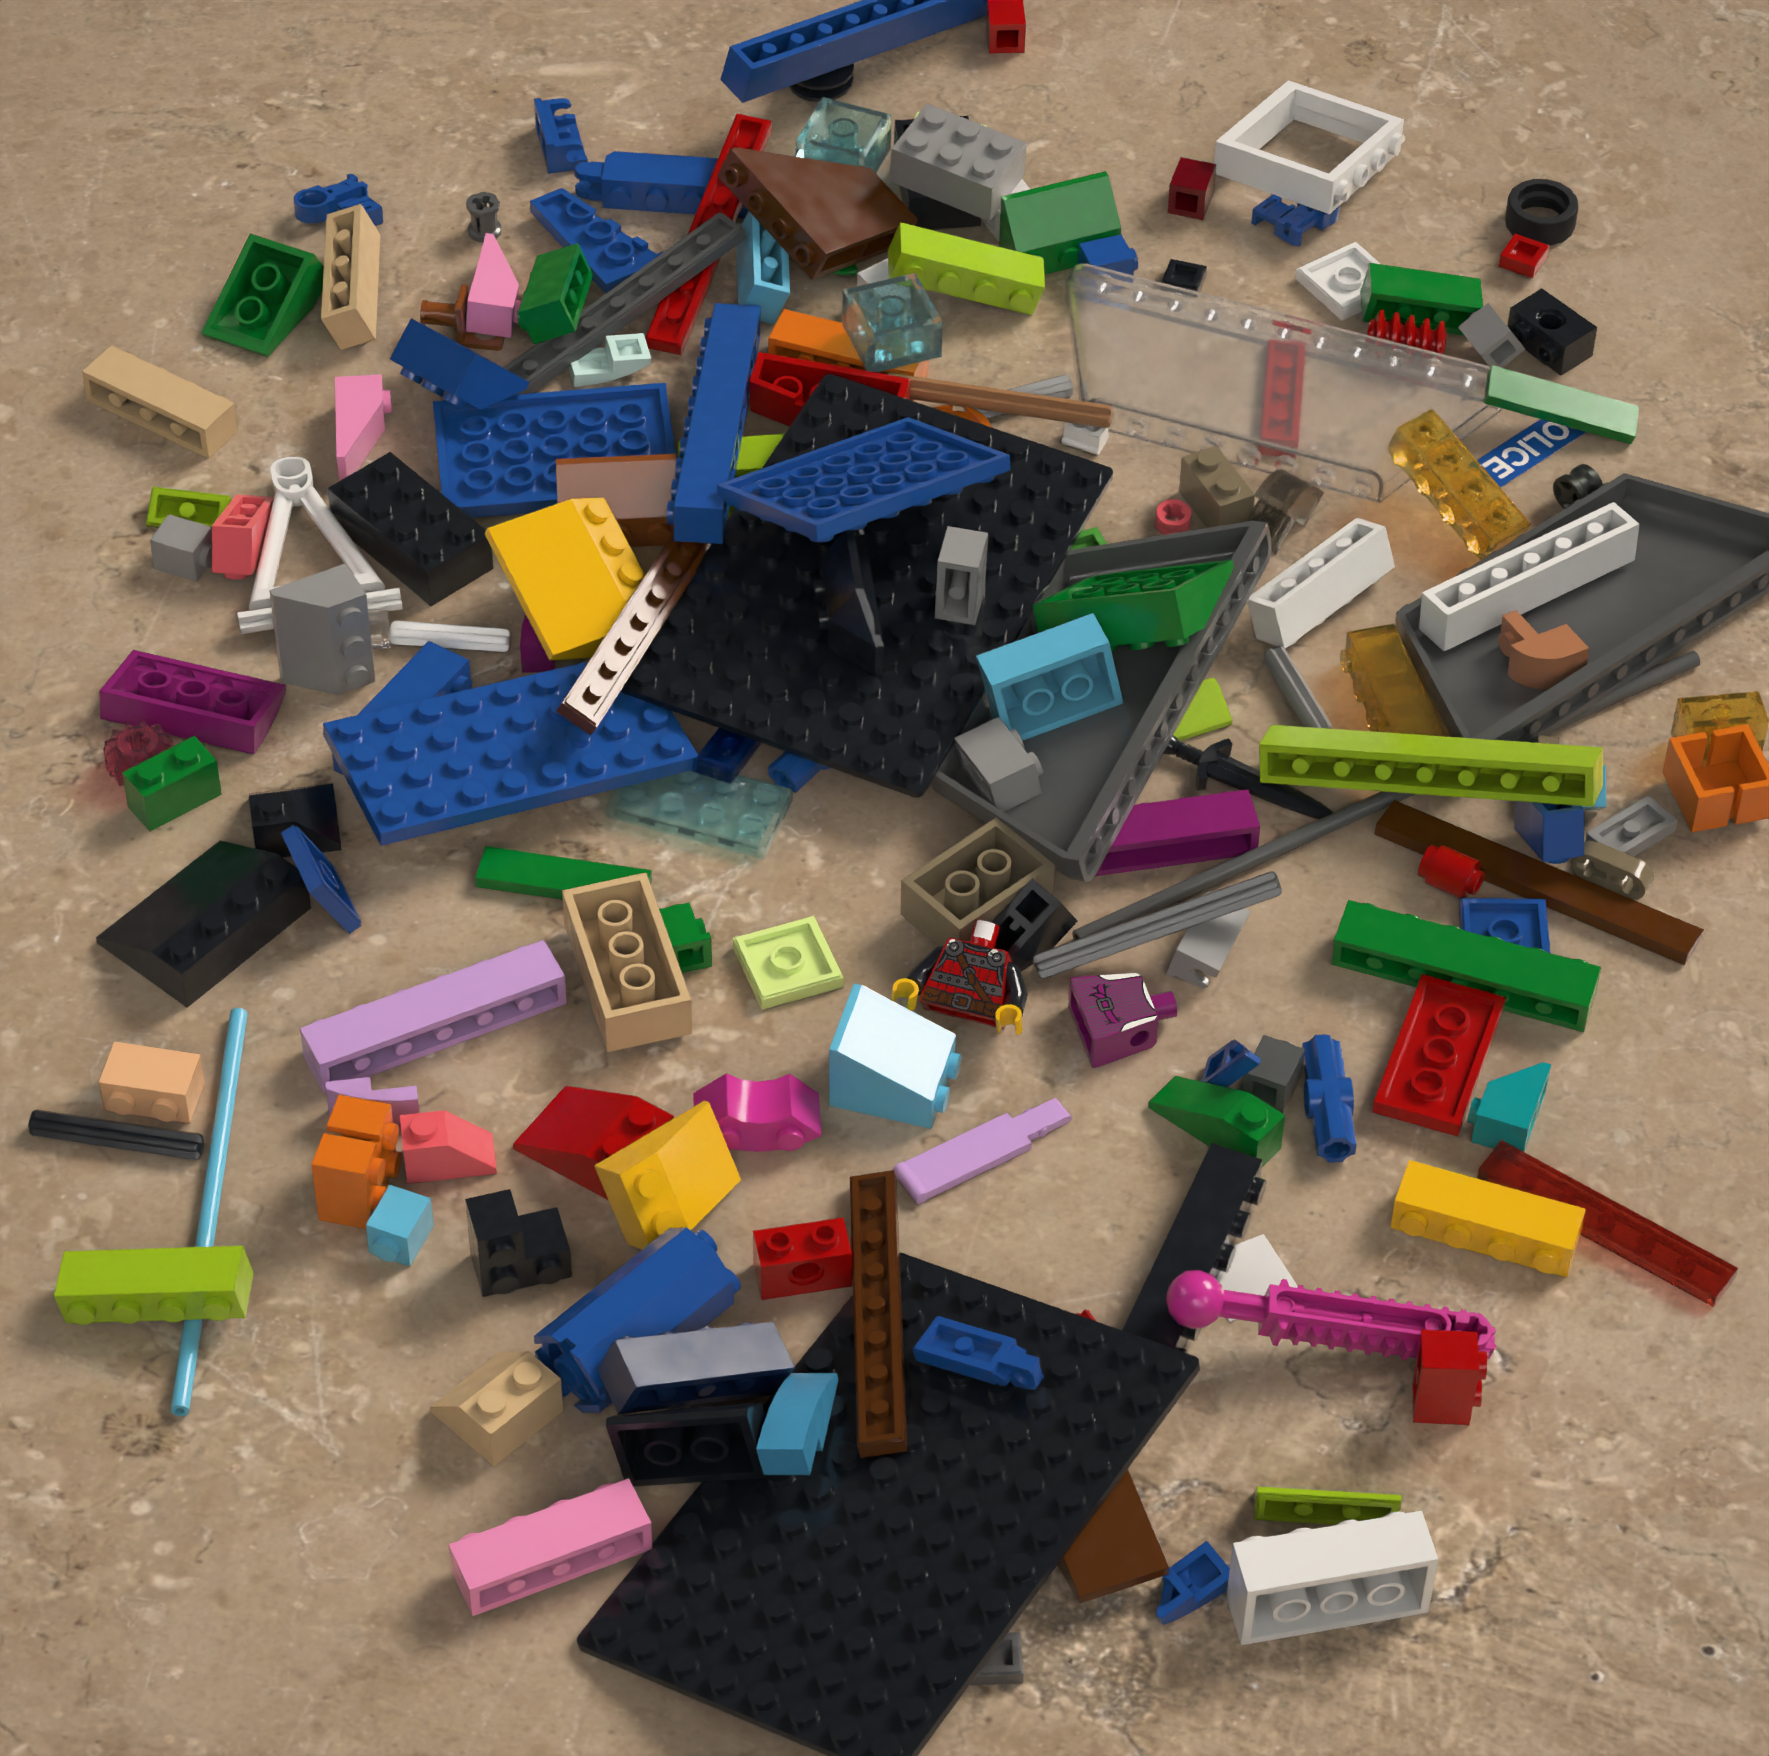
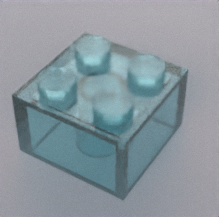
M822 97L795 141V156L867 167L877 173L891 150V114Z
M916 273L843 290L842 325L867 371L880 372L942 357L943 321Z

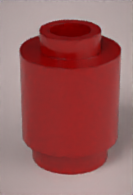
M1430 845L1425 851L1418 868V876L1425 878L1426 884L1459 899L1467 898L1469 894H1477L1483 883L1485 872L1480 870L1481 861L1445 845L1440 847Z

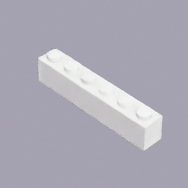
M1613 502L1422 592L1419 629L1439 648L1446 651L1501 625L1502 615L1515 610L1520 615L1620 568L1635 560L1639 523Z

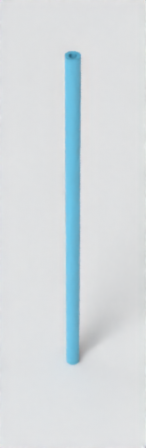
M234 1008L230 1011L195 1247L214 1246L248 1016L247 1011L242 1008ZM203 1319L184 1320L171 1403V1413L176 1416H186L190 1411Z

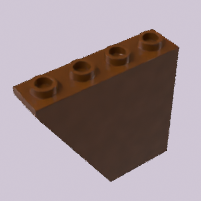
M735 147L730 149L717 175L811 280L888 252L900 222L915 226L918 221L916 216L871 168Z

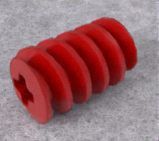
M1380 309L1376 317L1371 319L1369 323L1364 356H1368L1373 347H1375L1377 358L1383 359L1390 349L1392 361L1398 362L1405 352L1408 364L1413 365L1418 356L1421 355L1423 367L1428 368L1433 359L1436 358L1437 369L1440 370L1447 341L1445 322L1440 321L1436 329L1431 330L1430 320L1425 318L1418 328L1415 325L1414 315H1410L1406 323L1402 325L1398 312H1395L1391 320L1386 322L1384 310Z

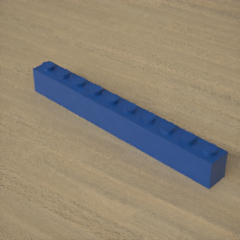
M861 0L730 46L720 80L744 103L984 17L987 14V0Z
M715 303L712 318H705L704 337H701L700 356L697 357L696 376L693 377L692 396H689L688 416H685L684 437H681L680 458L676 459L675 479H672L671 500H668L667 525H674V541L723 544L730 505L724 503V499L718 495L717 484L734 479L750 398L749 380L760 344L761 306Z

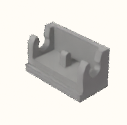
M1244 908L1188 928L1176 949L1166 975L1172 978L1176 976L1192 985L1207 988L1210 979L1196 973L1194 969H1198L1204 974L1213 977L1218 976L1250 914V910Z

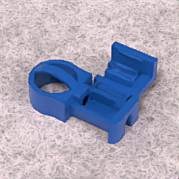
M347 174V179L340 183L324 188L317 185L301 190L294 195L295 217L304 223L324 222L327 214L338 211V208L340 211L359 204L363 206L375 226L383 223L382 206L368 197V185L363 181L358 182V177L354 174Z
M1271 195L1253 208L1251 223L1256 226L1258 223L1266 220L1274 225V235L1298 247L1301 246L1302 234L1313 226L1323 230L1336 223L1339 218L1340 206L1331 214L1299 203H1297V207L1293 204L1288 206L1281 202V197Z

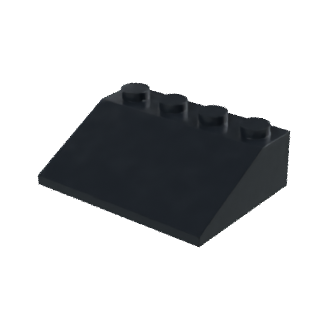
M220 840L96 937V942L188 1008L310 910V895L298 868L277 853Z

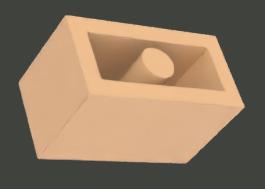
M114 1042L99 1080L103 1109L120 1115L131 1114L157 1118L165 1122L190 1123L205 1083L201 1056L194 1053Z

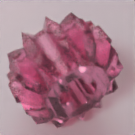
M145 720L138 726H132L126 722L124 730L112 729V735L109 740L105 741L103 749L105 767L107 772H109V776L115 777L119 787L124 786L122 772L174 746L170 733H164L160 724L149 727Z

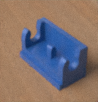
M541 98L534 99L535 128L548 174L572 171L578 163H582V161L588 162L576 124L575 114H563L561 116L554 114L558 109H568L571 107L570 100L565 98L543 101Z

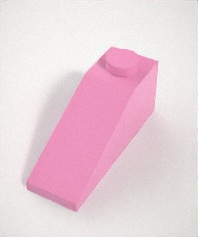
M486 233L467 300L466 332L511 338L514 325L518 323L517 311L521 304V301L518 300L519 284L494 234Z
M382 374L335 377L336 457L339 481L358 471L385 431V414L392 413L391 390H383Z

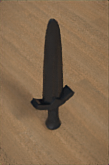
M1173 735L1162 754L1176 755V757L1198 766L1196 773L1197 790H1206L1209 777L1239 790H1249V793L1253 796L1312 818L1321 819L1333 813L1332 810L1321 802L1289 785L1260 783V771L1230 757L1233 744L1229 738L1216 742L1206 748L1205 751H1202L1194 746L1192 747L1190 744L1181 742Z

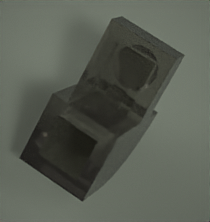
M1278 469L1271 473L1255 492L1254 497L1258 501L1246 521L1268 522L1272 543L1271 553L1277 555L1294 523L1306 527L1324 492L1303 479L1283 469Z

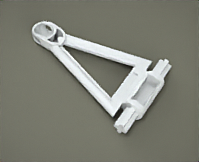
M286 457L272 463L270 472L275 496L248 608L250 611L237 613L240 634L274 629L269 590L280 587H274L291 510L292 507L302 505L342 561L348 565L365 591L368 615L403 609L400 589L384 590L385 585L313 487L310 463L301 457Z

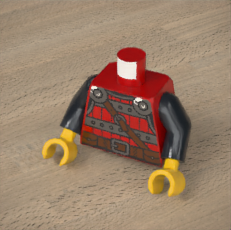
M975 920L969 942L948 938L944 946L933 949L912 969L906 978L899 979L893 984L890 1000L895 1002L897 998L905 997L908 999L906 1008L913 1011L916 1007L917 997L921 995L919 1001L927 1011L995 1027L999 1034H1001V1029H1005V1025L1012 1024L1015 1025V1034L1021 1035L1023 1032L1022 1016L1028 993L1020 968L1012 963L1009 953L994 948L1000 927L988 921Z

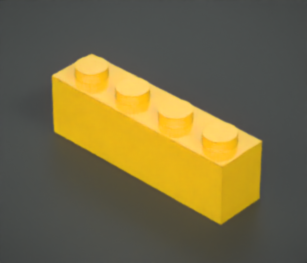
M1409 1160L1395 1198L1391 1228L1403 1231L1411 1236H1421L1446 1243L1454 1248L1467 1249L1492 1256L1500 1261H1510L1537 1269L1542 1273L1556 1274L1567 1278L1580 1238L1586 1209Z

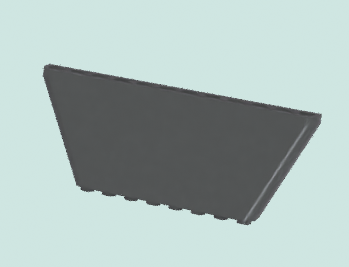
M1623 473L1614 480L1604 483L1599 489L1586 497L1576 500L1571 506L1555 516L1547 518L1543 523L1527 533L1519 535L1514 541L1499 550L1491 552L1486 558L1473 566L1460 571L1458 575L1613 502L1639 523L1634 561L1521 614L1538 634L1567 624L1589 647L1587 665L1548 690L1523 686L1508 676L1509 657L1503 654L1498 642V637L1501 634V625L1443 651L1419 629L1422 599L1420 597L1414 602L1404 605L1396 612L1395 631L1451 737L1535 743L1538 735L1546 736L1629 681L1768 594L1769 513Z
M1246 521L1069 550L1041 600L1095 574L1233 560L1234 569L1204 629L1189 636L1190 642L1179 646L1167 647L1165 641L1154 642L1153 646L1140 650H1130L1129 644L1118 645L1119 648L1117 650L1111 651L1123 704L1023 740L1027 754L1034 752L1041 764L1043 774L1038 777L1042 794L1005 812L1001 811L985 799L963 770L956 743H954L931 782L934 791L984 824L997 817L1055 865L1057 871L1072 880L1090 882L1095 877L1268 565L1272 547L1268 522ZM1031 616L1016 641L1034 635L1031 628ZM986 692L960 735L993 720Z

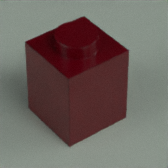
M1180 157L1169 185L1167 213L1204 220L1214 194L1216 164Z

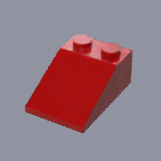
M565 1086L513 1143V1149L608 1200L594 1165L674 1119V1115L638 1096Z

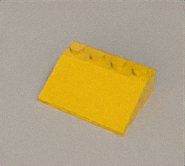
M604 498L570 499L489 527L484 533L549 660L591 658L645 576Z

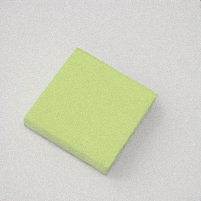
M814 916L733 938V949L761 1010L843 988L844 977Z

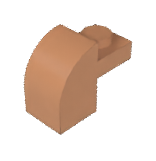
M1517 610L1502 615L1501 634L1498 637V642L1503 654L1509 657L1508 676L1515 682L1533 689L1548 690L1587 665L1589 647L1567 624L1538 634Z

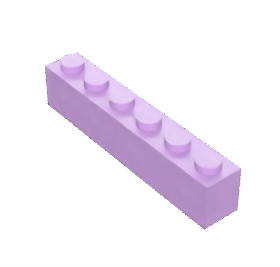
M544 940L528 946H521L506 954L480 961L470 967L448 975H441L426 983L397 991L390 996L368 1004L358 1005L351 1010L301 1027L303 1056L322 1092L325 1093V1082L369 1077L567 1004L565 975Z

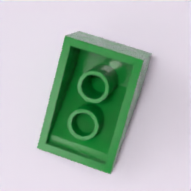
M250 233L201 333L206 337L269 357L314 308L323 290V264L312 253Z

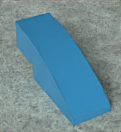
M791 1373L784 1380L768 1409L756 1448L764 1475L811 1474L815 1452L823 1450L839 1380L837 1373Z

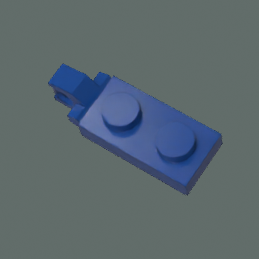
M940 1316L934 1319L912 1349L916 1361L995 1385L997 1383L999 1386H1006L1010 1381L1016 1387L1035 1390L1044 1378L1039 1358L1026 1354L1027 1351L1017 1346L1016 1339Z

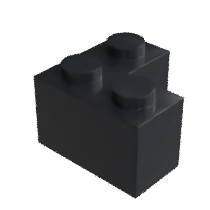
M510 1189L465 1199L470 1255L482 1297L508 1294L517 1289L539 1284H553L561 1279L572 1277L570 1247L557 1207L518 1216Z

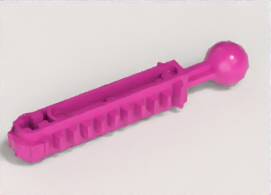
M1190 1270L1176 1277L1169 1285L1166 1294L1169 1314L1179 1325L1190 1329L1206 1328L1219 1317L1258 1322V1335L1270 1337L1273 1346H1278L1282 1338L1291 1340L1293 1345H1298L1299 1341L1309 1342L1312 1347H1316L1317 1344L1328 1345V1348L1332 1350L1336 1346L1346 1348L1347 1352L1357 1349L1364 1350L1366 1355H1370L1371 1352L1382 1353L1383 1357L1386 1358L1391 1354L1400 1356L1402 1360H1407L1408 1357L1416 1358L1421 1329L1478 1332L1479 1351H1486L1487 1359H1490L1496 1348L1494 1344L1496 1329L1491 1327L1489 1321L1480 1313H1467L1465 1309L1455 1312L1450 1311L1445 1306L1442 1309L1431 1308L1430 1304H1425L1424 1307L1415 1306L1411 1301H1407L1406 1304L1395 1303V1300L1391 1298L1388 1301L1377 1300L1376 1296H1371L1370 1299L1359 1297L1357 1293L1347 1296L1341 1295L1340 1291L1337 1290L1334 1293L1323 1292L1322 1288H1316L1313 1291L1305 1289L1303 1285L1293 1288L1289 1286L1287 1279H1282L1279 1285L1270 1284L1265 1295L1262 1296L1223 1290L1222 1285L1212 1274L1201 1270Z

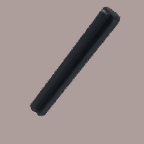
M37 1109L32 1111L28 1123L29 1133L32 1136L197 1160L200 1159L204 1149V1139L200 1133Z

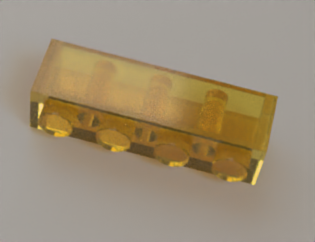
M1394 623L1348 631L1345 649H1342L1340 652L1341 666L1345 674L1350 673L1353 691L1357 702H1363L1369 730L1387 733L1445 736Z

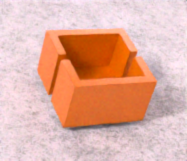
M1748 724L1713 730L1706 766H1702L1708 739L1705 732L1669 738L1662 773L1691 832L1725 827L1728 825L1729 819H1733L1735 825L1769 819V764Z
M338 1095L326 1127L328 1132L338 1133L340 1136L323 1133L311 1164L318 1219L320 1221L366 1229V1223L386 1192L390 1178L396 1179L401 1168L402 1154L396 1151L399 1126L393 1123L391 1104Z

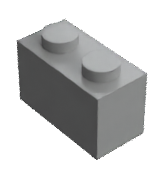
M947 526L937 563L936 619L971 625L976 624L985 591L988 533Z
M999 717L954 738L963 770L985 799L993 806L1005 812L1042 794L1038 776L1043 774V770L1034 752L1027 754L1023 741L1016 729L1009 731Z

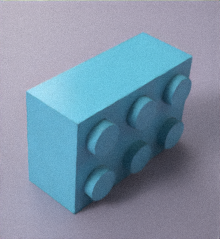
M1093 613L976 656L992 718L999 717L1009 731L1016 729L1022 741L1123 704L1110 643Z

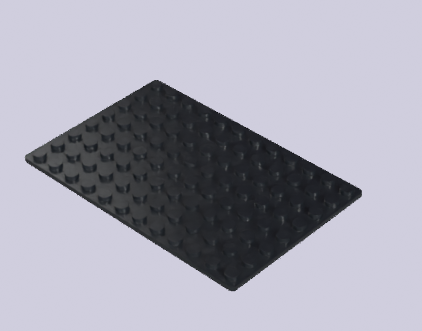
M827 374L821 379L763 468L907 417L1010 455L1011 470L996 475L993 481L971 484L963 487V491L958 494L941 495L931 499V503L928 505L911 506L899 511V514L895 517L879 518L868 522L864 528L884 642L883 675H873L828 647L826 631L819 632L817 607H822L821 601L814 602L812 577H819L820 559L842 532L835 534L834 538L830 541L813 542L809 537L796 532L786 531L780 525L762 521L756 515L734 509L726 523L723 544L712 543L696 569V574L624 684L621 692L914 798L922 797L955 743L954 738L960 735L985 693L976 656L1017 640L1032 615L1033 605L1041 600L1069 550L1112 481L1113 470L1108 466L833 374ZM947 526L988 533L985 591L975 625L935 618L937 563Z
M900 1252L907 1451L860 1458L857 1448L852 1295L792 1371V1373H837L839 1379L823 1450L815 1452L811 1474L766 1475V1478L701 1482L652 1543V1549L644 1553L578 1635V1647L586 1654L827 1756H918L1200 1371L1199 1359L1188 1353ZM940 1316L1016 1339L1017 1346L1027 1351L1026 1354L1039 1358L1044 1378L1035 1390L1016 1387L1010 1381L1006 1386H999L997 1383L995 1385L916 1361L912 1349L934 1319ZM777 1391L763 1405L765 1416Z

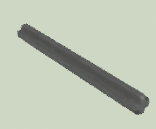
M1270 871L1035 954L1033 956V963L1040 979H1045L1278 897L1282 894V888L1276 873Z

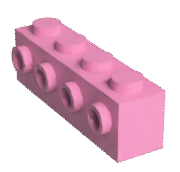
M628 1478L617 1483L603 1484L593 1492L571 1500L557 1501L549 1508L525 1517H513L503 1525L487 1531L470 1533L463 1536L459 1541L449 1544L451 1571L473 1617L652 1549L651 1521Z

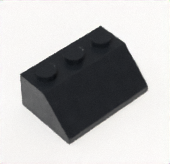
M762 1403L651 1410L616 1414L606 1419V1428L624 1480L629 1478L633 1487L766 1478L756 1451L762 1426L766 1418Z

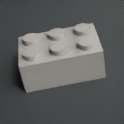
M927 103L892 148L890 182L991 221L1001 207V196L1011 194L1024 176L1027 143Z

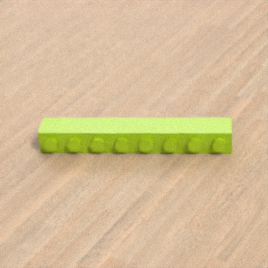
M1271 725L1259 743L1260 783L1594 807L1603 787V747Z

